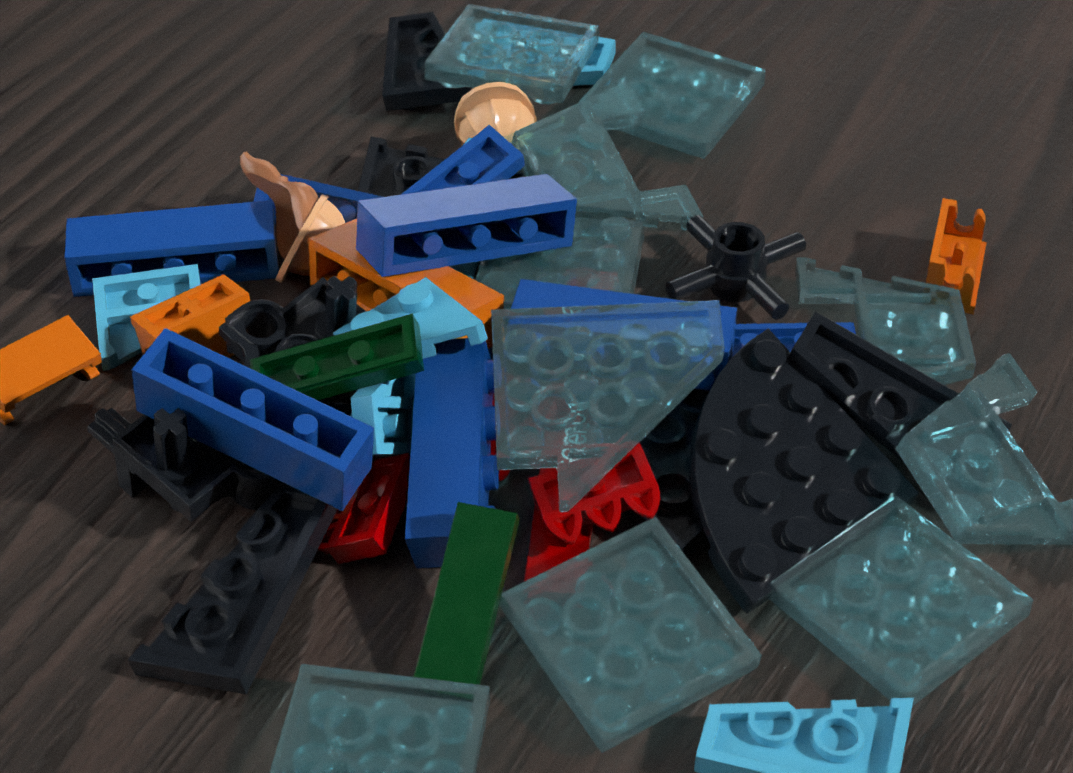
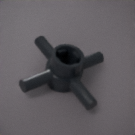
M695 215L688 220L686 229L708 251L706 267L666 282L665 288L670 299L679 300L710 288L715 296L728 302L740 303L754 298L774 320L781 319L787 314L789 304L765 279L769 264L806 249V241L800 232H795L765 244V236L762 231L756 226L745 222L726 223L715 230L701 215Z

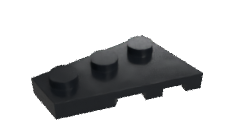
M433 12L389 18L382 92L386 111L399 109L414 110L421 106L458 102L475 87L470 76H467L464 72L460 58L451 49L448 37Z

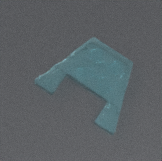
M629 82L619 84L514 132L511 144L524 155L525 166L522 169L526 177L548 174L577 198L575 220L609 223L611 216L634 218L639 226L657 228L659 221L681 223V230L688 231L686 224L691 217L701 215L704 218L686 184L639 191L607 132V130L636 127L642 124L645 111Z
M797 257L795 278L799 304H854L859 336L943 385L973 378L976 359L959 289L892 276L891 282L886 283L863 278L861 269L842 265L839 273L815 268V259Z
M1010 353L1002 355L983 375L979 374L950 402L947 400L905 434L896 447V451L957 544L1073 545V498L1061 503L1055 499L998 416V414L1027 406L1037 393V390Z

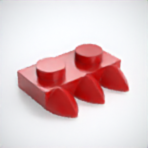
M640 442L528 478L532 496L548 537L554 535L559 540L574 545L577 541L582 525L593 522L598 527L613 532L618 525L621 513L631 509L643 517L653 519L661 500L659 485Z
M409 453L372 461V468L344 510L337 509L331 521L333 523L330 524L317 551L331 554L338 564L386 554L408 499Z

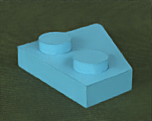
M198 264L92 278L98 345L103 371L111 370L142 353L130 316L201 285Z
M426 277L417 283L407 285L397 295L370 311L358 314L349 324L333 332V335H338L413 313L420 326L423 359L437 355L434 345L436 343L467 335L470 345L473 346L488 339L483 321Z
M416 373L358 389L351 397L352 413L350 416L374 427L373 457L410 454Z

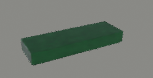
M413 313L250 359V369L318 401L424 371L420 326Z
M462 502L457 503L413 677V682L417 686L477 698L520 518L517 513Z

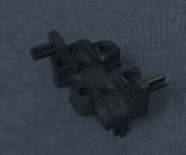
M333 276L327 281L322 277L285 307L273 301L263 299L249 301L241 305L225 318V323L219 326V335L226 342L227 352L235 354L244 362V366L250 368V359L334 336V331L349 324L354 317L366 311L357 305V282L354 278L348 276L343 281H340L337 277ZM357 390L318 401L350 416L352 413L351 397ZM102 408L95 413V421L87 426L88 432L115 455L119 486L133 498L149 485L171 504L173 510L179 511L190 522L211 505L228 496L244 508L257 511L276 487L282 483L263 472H250L255 468L189 437L187 415L179 408L171 414L162 408L153 415L154 419L143 415L132 424L113 408H110L108 411Z

